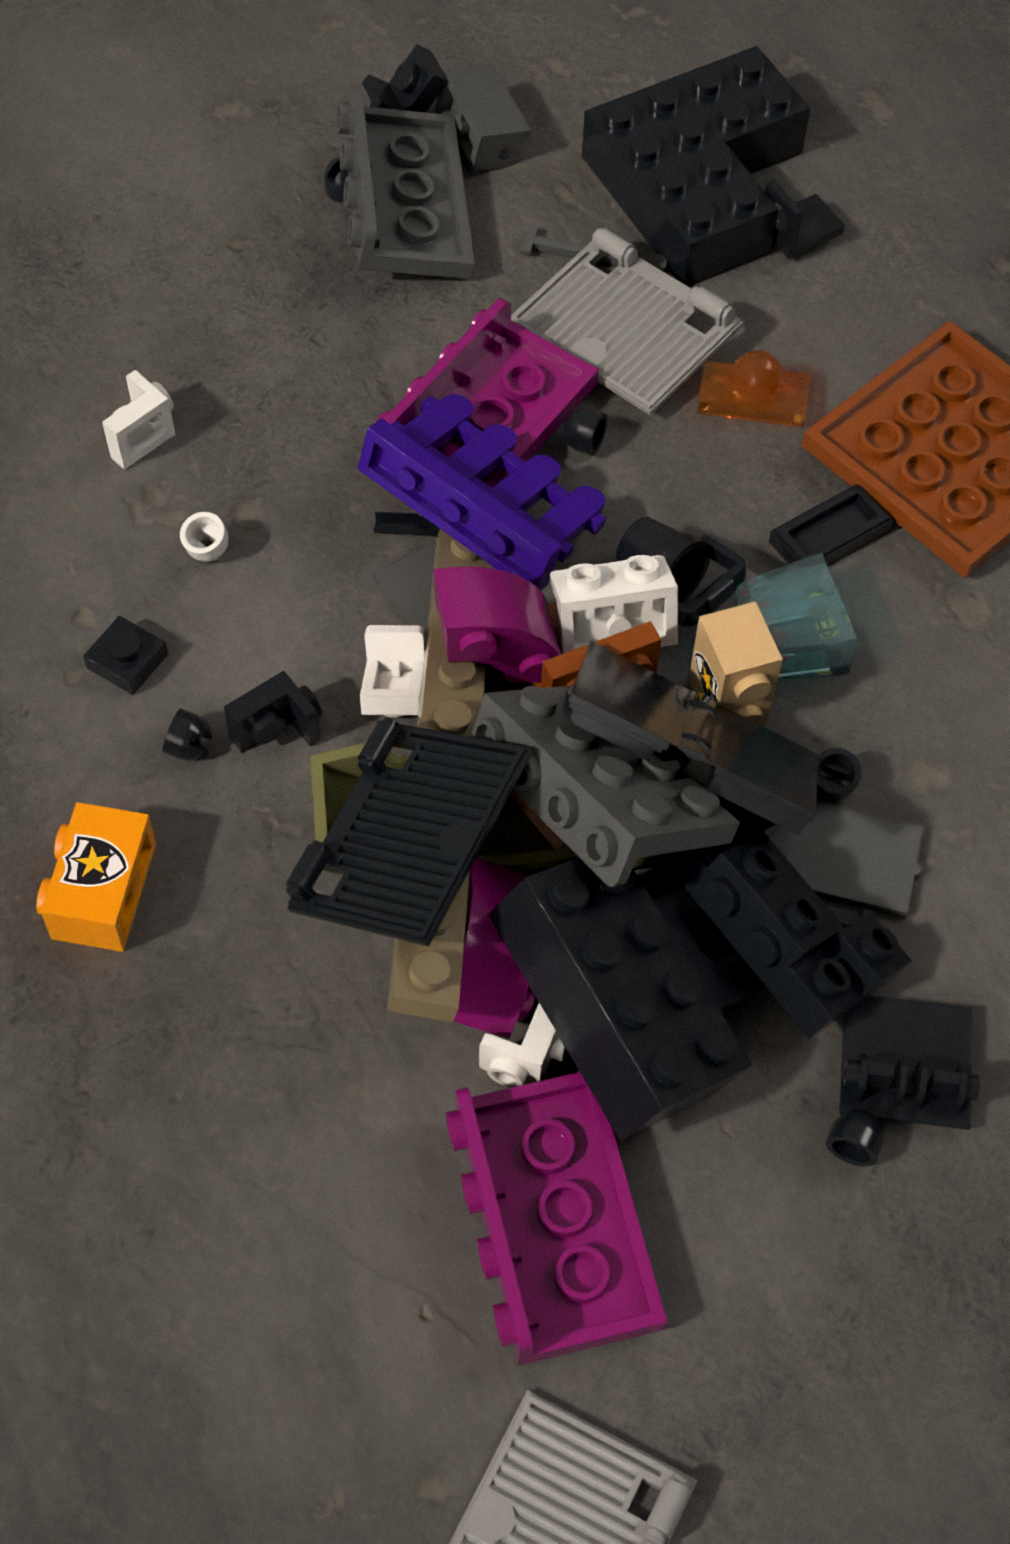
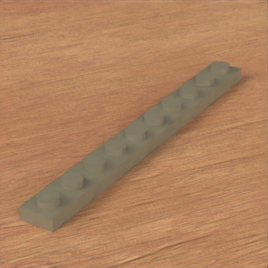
M439 529L433 569L461 566L494 569L489 563ZM433 575L417 727L470 736L484 697L486 664L474 661L448 662L435 604ZM470 870L429 947L394 938L387 1011L453 1023L459 1009Z

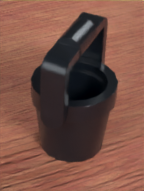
M648 516L641 517L633 522L625 531L617 547V561L627 560L635 555H662L665 557L678 586V623L685 627L694 626L698 623L699 616L713 613L736 593L737 587L746 579V562L739 554L708 535L698 538L691 533L684 534ZM710 559L728 569L724 575H720L704 589L688 607L681 603L699 586L706 574Z

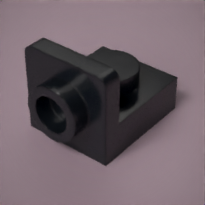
M416 44L406 60L398 66L395 75L389 83L368 74L362 84L371 100L370 107L426 113L449 81L432 51Z
M284 670L224 706L228 737L241 753L256 744L262 745L271 742L290 723L309 746L320 740L318 717L322 716V709L318 700L307 686L302 685L298 688Z

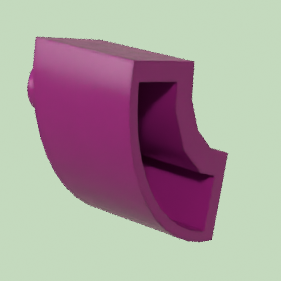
M470 566L433 569L435 604L448 662L474 661L490 664L503 672L507 684L521 681L529 683L541 682L543 661L561 655L550 606L544 594L528 580L507 571Z
M476 857L469 873L459 1009L454 1022L509 1039L517 1020H523L529 1014L535 995L488 914L529 875Z

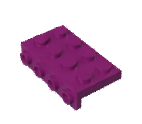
M498 298L488 310L482 309L477 313L468 331L456 343H449L441 352L438 362L424 377L418 376L408 387L405 397L391 411L383 412L376 422L383 418L390 424L398 421L405 426L421 414L422 401L430 395L438 401L450 394L462 395L469 399L474 407L470 423L481 431L494 424L504 425L512 429L517 436L513 453L526 462L598 384L599 369L511 321V303ZM454 436L437 450L449 457L465 445V443ZM497 467L481 481L494 488L509 474Z
M573 1073L471 1097L468 1087L455 1090L456 1110L445 1112L453 1151L466 1150L471 1170L469 1173L460 1175L468 1213L471 1215L481 1212L487 1235L486 1237L476 1239L485 1280L497 1277L503 1303L492 1305L501 1347L514 1344L520 1366L666 1330L667 1318L613 1128L581 1073Z

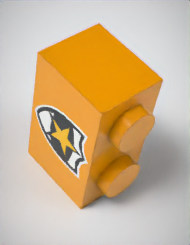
M76 802L70 823L61 824L57 832L54 848L57 863L52 878L46 877L43 879L37 896V913L42 915L51 940L124 952L157 844L149 814Z

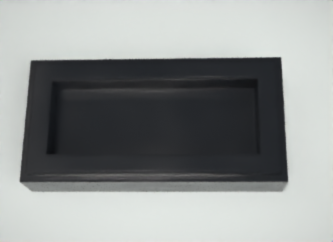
M855 484L771 530L769 543L803 581L891 532L894 519L861 485Z

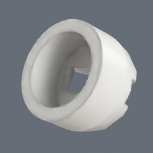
M199 512L193 514L183 523L180 530V540L184 548L196 560L202 562L216 561L228 548L229 536L227 529L221 519L213 513ZM201 532L213 544L206 547L196 540L195 537Z

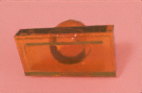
M763 350L748 351L739 356L734 364L707 360L703 365L697 413L804 428L811 374L782 370L781 363L772 354Z

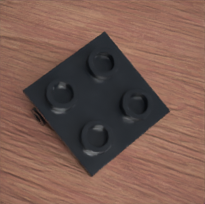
M868 996L843 1014L839 1115L853 1109L869 1111L876 1118L882 1120L970 1130L971 1100H977L980 1085L979 1075L972 1074V1007Z

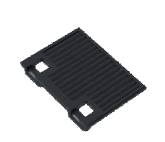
M389 717L378 721L358 756V767L362 770V774L323 843L313 841L312 844L307 845L286 882V892L291 897L287 909L292 913L429 947L531 756L532 749L526 746L402 725ZM392 747L413 750L402 770L388 768L384 764ZM323 870L343 874L332 896L319 894L313 890Z

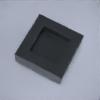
M119 615L83 657L88 670L134 695L167 657L168 650L164 640Z

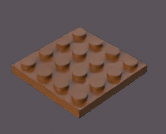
M950 320L804 432L801 444L803 448L850 486L855 484L861 485L897 524L965 579L1010 542V365Z

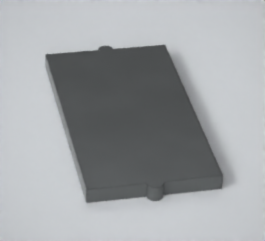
M816 801V816L812 823L807 822L800 836L780 827L770 838L819 898L860 908H874L877 912L906 918L913 882L919 879L922 872V867L917 864L924 826Z

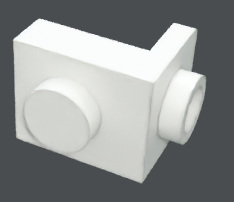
M418 625L367 626L364 636L367 662L360 692L362 715H384L386 717L418 715L425 652L424 628Z
M539 1003L522 1045L488 1033L484 1034L479 1046V1067L486 1070L488 1076L497 1083L510 1088L543 1081L552 1058L562 1062L566 1056L567 1049Z

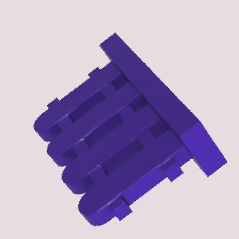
M450 394L439 401L430 395L422 401L421 414L405 426L398 421L390 424L381 418L367 428L357 468L360 472L495 569L518 575L534 584L540 591L548 586L550 573L554 570L557 560L563 563L571 556L574 546L570 543L586 529L596 535L604 527L607 518L602 516L601 513L606 500L602 492L591 486H580L569 493L557 484L561 467L555 459L546 455H536L526 462L513 453L517 442L515 432L509 427L500 424L490 425L483 431L472 425L470 420L474 407L472 402L462 395ZM454 436L465 443V445L449 457L437 450ZM497 467L509 474L494 488L481 481ZM543 498L554 507L536 520L525 511Z

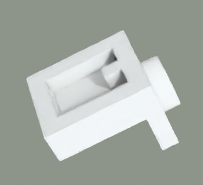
M136 370L126 375L131 402L118 408L110 417L102 422L110 456L124 470L176 435L171 414L174 404L170 395L158 382L150 383Z

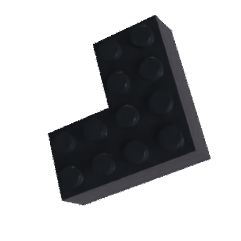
M755 46L585 110L582 158L655 253L665 257L667 268L675 279L690 287L771 254L779 209L751 174L802 154L811 108L760 48Z

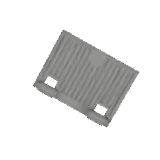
M598 228L592 236V241L511 315V321L599 369L598 383L648 415L654 413L743 326V321L735 315V309L730 302L703 286H695L691 289L638 257V251L635 249L634 244L607 228ZM606 254L618 260V266L609 274L594 266ZM701 312L715 319V325L706 334L689 325Z
M527 1390L449 1544H669L698 1480ZM641 1482L660 1491L647 1521L628 1512Z

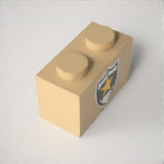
M756 601L699 616L688 682L692 691L701 692L711 697L717 704L762 725L768 723L783 659Z

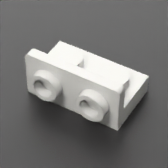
M635 555L627 560L596 565L576 564L568 569L556 570L550 573V584L557 601L558 642L561 654L588 645L591 641H599L650 621L662 639L661 647L678 644V586L664 556Z

